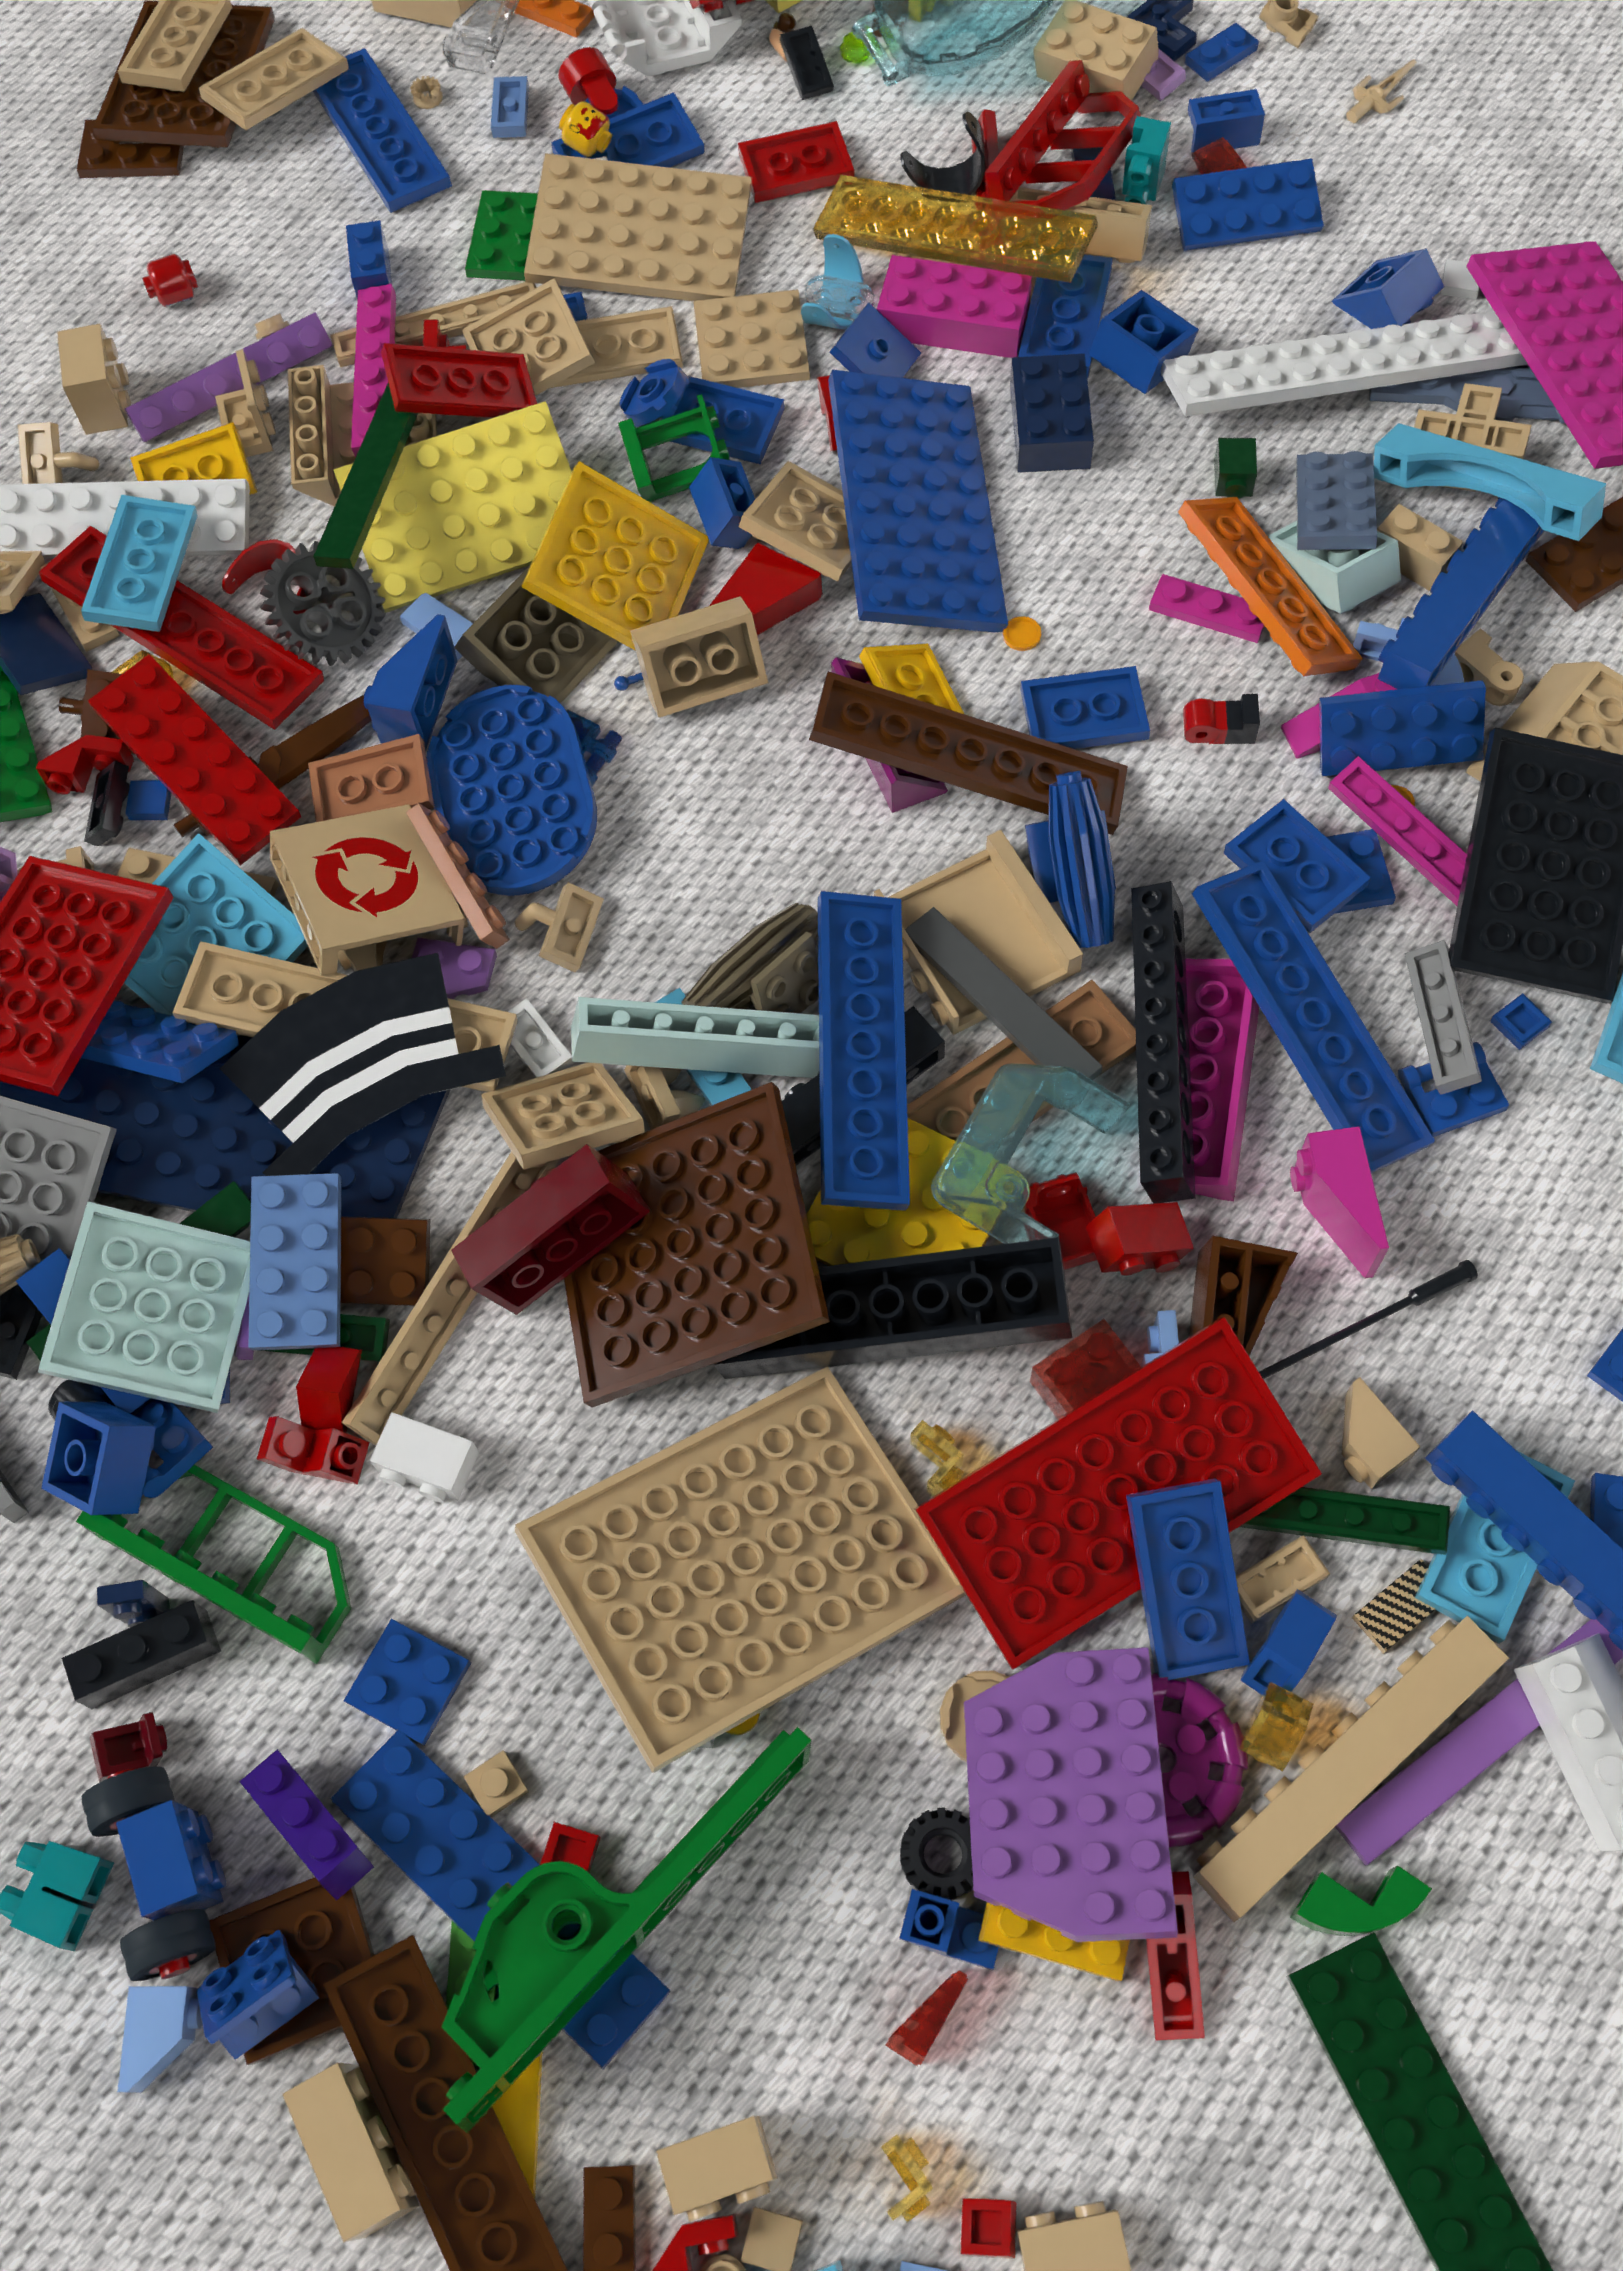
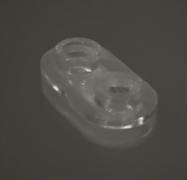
M819 275L810 279L805 286L806 303L821 305L832 317L853 321L868 302L875 307L873 290L861 282Z

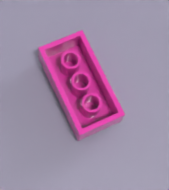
M891 255L877 310L913 344L1007 358L1018 357L1030 307L1032 275Z

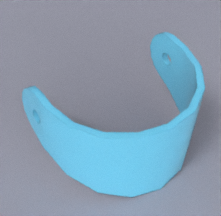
M829 234L825 236L823 241L825 265L818 303L803 304L801 315L804 323L846 330L862 307L864 298L862 269L851 243L840 235Z

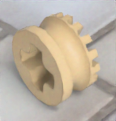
M421 76V80L416 78V81L412 82L413 85L410 86L411 93L417 107L432 109L442 102L443 95L438 79L435 80L433 76L431 79L430 76L424 79V76ZM429 91L430 96H429V94L427 93V94H426V97H425V95L423 94V92Z

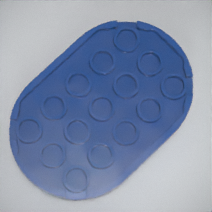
M503 685L475 693L456 705L445 716L448 721L441 728L437 737L432 736L429 743L427 764L434 808L447 820L450 826V830L447 831L452 842L456 841L463 848L469 859L465 863L471 874L475 873L481 879L487 892L506 896L537 892L557 883L568 875L583 859L595 835L598 818L597 805L580 739L568 712L551 695L547 697L544 694L533 691L531 687L523 685Z

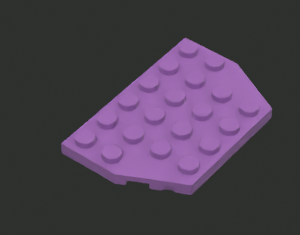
M1148 1647L1056 1652L965 1701L964 1716L974 1896L994 1906L1006 1907L1015 1915L1028 1921L1033 1919L1060 1931L1062 1936L1076 1942L1177 1938L1178 1931Z

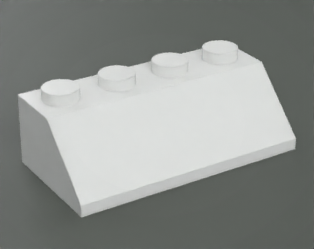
M1598 1633L1514 1669V1672L1599 1850L1623 1851V1681Z

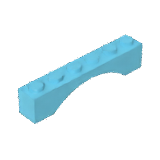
M1400 423L1374 445V479L1404 488L1450 486L1489 493L1522 508L1536 520L1542 530L1579 541L1602 518L1606 483Z

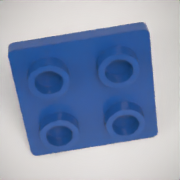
M280 1930L275 1931L268 1937H261L254 1941L246 1949L244 1955L226 1968L221 1967L214 1970L197 1989L206 2039L210 2044H214L219 2040L235 2060L319 1998L316 1987L290 1955L286 1938Z

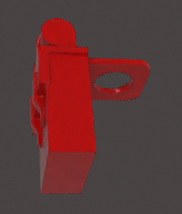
M1076 1172L1068 1175L1060 1174L1054 1179L1041 1183L1034 1182L1028 1187L1019 1189L1020 1199L1025 1209L1024 1217L1032 1238L1040 1240L1059 1237L1064 1270L1097 1260L1086 1229V1225L1096 1216L1087 1195L1088 1189L1082 1186Z

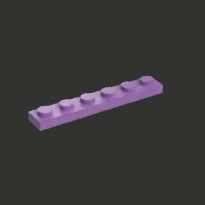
M316 312L243 348L247 360H254L261 381L256 383L258 385L332 347L333 344ZM236 352L125 408L124 410L143 443L217 406L215 396L244 389Z

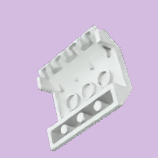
M588 0L611 51L620 56L624 63L647 77L711 61L741 26V17L732 0L723 2V9L710 13H704L703 7L693 9L689 0Z

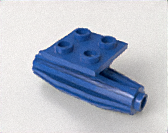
M1080 771L1056 775L1057 782L1049 785V820L1025 825L1032 876L1049 903L1059 901L1067 929L1078 947H1097L1114 941L1116 885L1105 810H1100L1090 778H1082Z

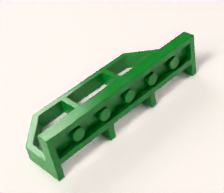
M193 1465L179 1479L194 1476L218 1491L175 1556L162 1550L161 1548L165 1541L142 1528L138 1535L127 1530L125 1526L129 1521L122 1517V1514L90 1515L82 1511L76 1520L78 1524L99 1539L117 1547L165 1575L175 1583H179L229 1612L239 1620L250 1624L300 1653L315 1664L319 1662L351 1610L341 1555L336 1544L196 1465ZM231 1498L284 1527L241 1595L235 1592L239 1584L224 1574L215 1571L213 1576L209 1577L198 1571L202 1563L193 1557ZM297 1535L327 1552L337 1600L336 1607L316 1639L311 1636L314 1630L313 1626L293 1614L289 1616L287 1621L276 1616L273 1612L277 1606L259 1595Z

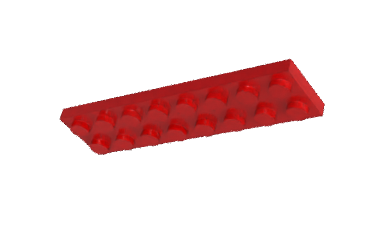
M89 526L39 571L42 582L82 607L107 536L94 527ZM178 580L176 581L160 632L111 625L274 730L324 682L323 671L304 659H298L296 654L289 650L286 651L280 644Z

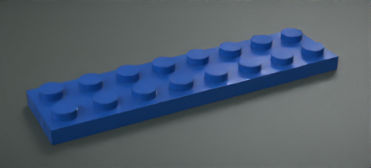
M1264 860L1197 886L1192 893L1194 899L1332 1129L1360 1126L1371 1174L1434 1143L1435 1139Z
M821 891L817 899L821 1205L906 1211L910 1205L901 899Z
M399 1730L330 1798L332 1803L474 1942L483 1918L490 1910L487 1906L490 1898L507 1882L513 1886L525 1873L540 1865L502 1827L485 1814L483 1809L420 1748ZM578 1924L564 1926L559 1932L558 1938L561 1940L575 1938L581 1931V1926ZM632 1954L565 2026L563 2031L604 2070L669 1995L670 1989Z

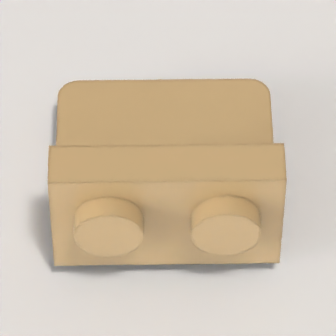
M243 349L237 350L236 355L244 389L217 395L215 399L221 426L234 422L238 429L246 457L273 451L270 436L275 435L276 430L270 412H264L270 405L264 385L257 386L256 384L261 382L254 360H247Z

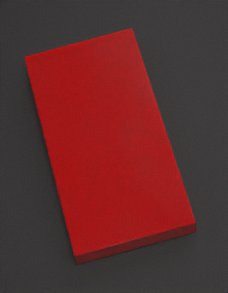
M383 344L381 355L396 412L495 418L537 404L524 354Z

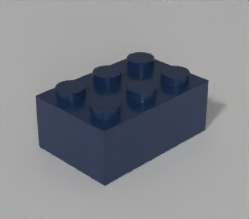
M1085 354L1012 357L1010 394L1017 473L1091 469L1094 437Z

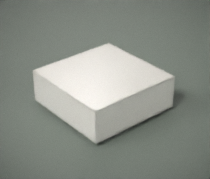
M1446 260L1442 278L1445 287L1440 291V295L1476 300L1479 286L1466 267L1468 262Z

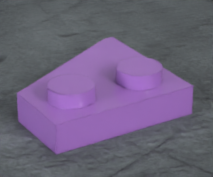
M417 938L412 958L433 953L439 954L447 998L454 1000L459 995L469 996L488 991L497 958L495 949L464 944L456 946L455 943Z

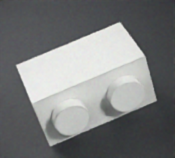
M391 1412L370 1458V1462L380 1472L378 1478L390 1485L403 1488L405 1482L419 1486V1493L431 1500L444 1502L445 1497H449L458 1501L479 1451L471 1440Z

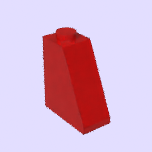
M757 542L709 606L741 596L752 612L756 633L759 635L817 602L823 595L822 576L820 572Z

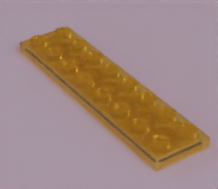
M841 175L813 231L816 239L824 240L825 236L829 234H836L846 238L854 246L1071 283L1098 227L1096 215Z

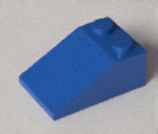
M437 614L377 671L372 686L369 685L366 688L364 706L368 709L372 719L373 730L376 731L381 744L420 734L425 744V751L427 750L458 662L445 615Z

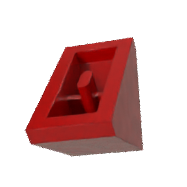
M342 1346L314 1349L296 1385L301 1425L313 1430L334 1428L345 1433L347 1432L348 1427L342 1421L352 1407L362 1350Z

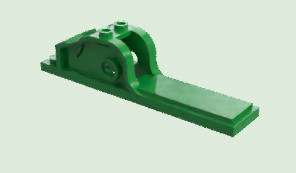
M797 1727L789 1735L783 1730L632 1893L611 1891L602 1886L582 1867L561 1861L538 1865L525 1873L513 1886L507 1882L496 1891L487 1903L490 1910L484 1916L472 1949H475L476 1953L459 1995L454 1994L442 2025L445 2032L480 2068L474 2076L469 2072L462 2075L446 2094L450 2102L443 2108V2111L456 2125L466 2133L475 2126L809 1762L812 1740ZM568 1924H578L581 1926V1931L575 1938L571 1940H561L558 1938V1934L564 1926ZM498 1985L499 1998L491 2002L488 1992Z

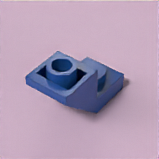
M1297 1589L1273 1621L1268 1639L1251 1660L1250 1665L1243 1671L1240 1681L1281 1707L1307 1672L1333 1626L1337 1615Z
M912 1889L899 1937L900 1940L992 1971L994 1970L999 1949L998 1946L978 1941L984 1917L983 1913L960 1907L959 1902Z

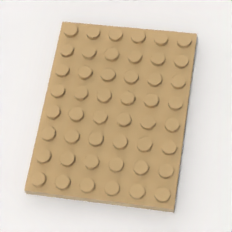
M828 1366L515 1525L516 1535L652 1773L966 1596L914 1510L918 1506L917 1502Z

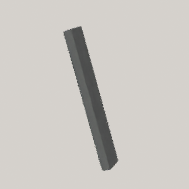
M931 908L905 929L919 953L1071 1098L1102 1073L1103 1066L936 908Z

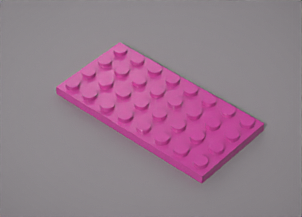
M1596 241L1471 254L1466 265L1467 269L1593 468L1623 465V281Z

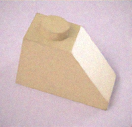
M1359 1377L1351 1384L1345 1397L1341 1454L1346 1459L1344 1466L1352 1478L1359 1483L1365 1481L1372 1489L1408 1462L1420 1446Z

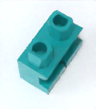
M1140 116L1136 117L1133 126L1132 144L1126 149L1122 195H1126L1125 202L1147 204L1148 200L1156 201L1166 168L1171 122Z
M26 1841L16 1859V1866L32 1872V1878L26 1891L6 1885L0 1894V1913L12 1920L9 1926L57 1948L75 1952L93 1909L53 1894L54 1890L81 1901L96 1904L114 1862L48 1841L47 1845Z

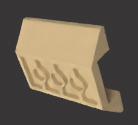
M324 365L288 369L292 487L299 492L335 507L341 490L333 469L352 464L356 458L351 449L354 382L330 385ZM418 413L405 446L438 436L436 414Z
M1599 661L1553 664L1501 729L1623 755V676ZM1487 746L1484 748L1483 760L1473 761L1466 771L1467 774L1480 782Z

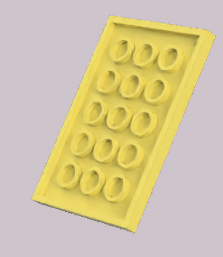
M546 401L404 447L362 547L368 567L373 570L371 574L373 581L381 584L377 592L379 596L385 598V602L382 604L385 613L411 605L424 593L435 597L531 565L572 473ZM353 463L333 469L341 491Z

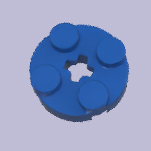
M662 359L650 364L645 368L648 375L641 381L634 377L625 388L620 399V408L628 419H633L636 427L651 423L656 419L662 420L675 414L677 410L675 403L689 385L690 380L673 360Z

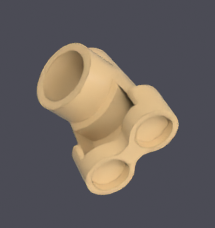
M1268 0L1259 15V19L1266 23L1268 30L1279 32L1286 37V42L1299 48L1300 44L1303 43L1306 36L1314 28L1319 16L1307 8L1305 10L1298 8L1299 0Z

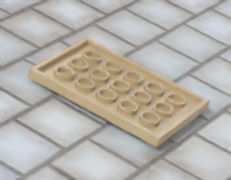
M545 153L524 271L525 282L544 284L555 278L559 286L686 301L734 297L737 290L752 177Z

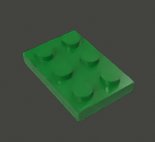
M482 190L465 266L468 278L525 281L524 271L538 193Z

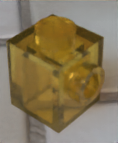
M1269 1682L1247 1723L1239 1749L1252 1755L1259 1762L1269 1764L1284 1771L1306 1732L1314 1703Z

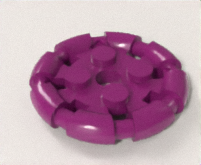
M1151 1673L1158 1746L1170 1750L1175 1759L1174 1768L1167 1773H1161L1169 1848L1181 1847L1203 1840L1202 1834L1214 1826L1220 1829L1235 1812L1245 1790L1241 1786L1243 1770H1248L1247 1748L1238 1722L1232 1723L1223 1709L1226 1707V1704L1211 1690L1189 1678H1186V1681L1183 1682L1175 1679L1168 1680V1677L1159 1678L1157 1673ZM1164 1697L1181 1700L1179 1714L1162 1710ZM1208 1719L1217 1735L1206 1742L1205 1734L1198 1725ZM1210 1763L1224 1767L1222 1781L1207 1779ZM1196 1797L1203 1810L1191 1817L1187 1814L1182 1804Z

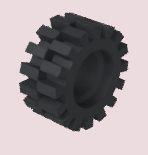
M945 1807L937 1808V1810L931 1812L927 1810L921 1813L920 1817L914 1818L911 1821L908 1829L903 1834L900 1848L901 1867L910 1885H913L918 1891L948 1900H955L957 1897L963 1894L966 1895L973 1888L970 1817L966 1818L962 1815V1812L955 1809L954 1811H949ZM940 1835L953 1838L959 1844L962 1851V1859L959 1866L954 1871L944 1874L933 1871L927 1865L924 1858V1849L927 1843L932 1838Z

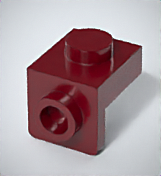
M153 1712L143 1714L138 1722L92 1732L90 1736L99 1783L122 1770L157 1766L163 1757L162 1752L167 1751L165 1729L162 1724L156 1725Z

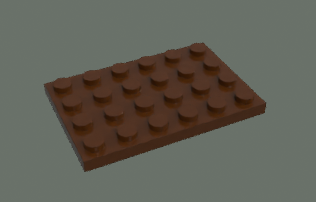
M145 0L94 123L93 131L96 140L228 148L236 123L201 98L199 87L264 50L275 20L272 7L231 5L230 13L186 90L171 91L163 88L141 87L134 84L121 83L118 74L119 67L159 2Z

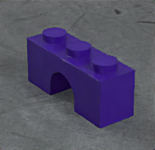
M278 1749L239 1781L316 1879L336 1901L374 1868L368 1858Z

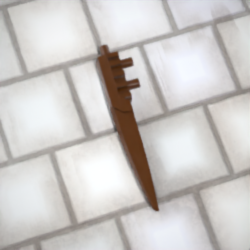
M364 695L317 720L277 746L273 745L260 755L259 764L251 756L248 758L280 790L281 787L309 769L308 763L324 759L372 721L368 709L364 706ZM184 807L188 815L173 824L179 835L183 838L199 828L208 836L210 833Z

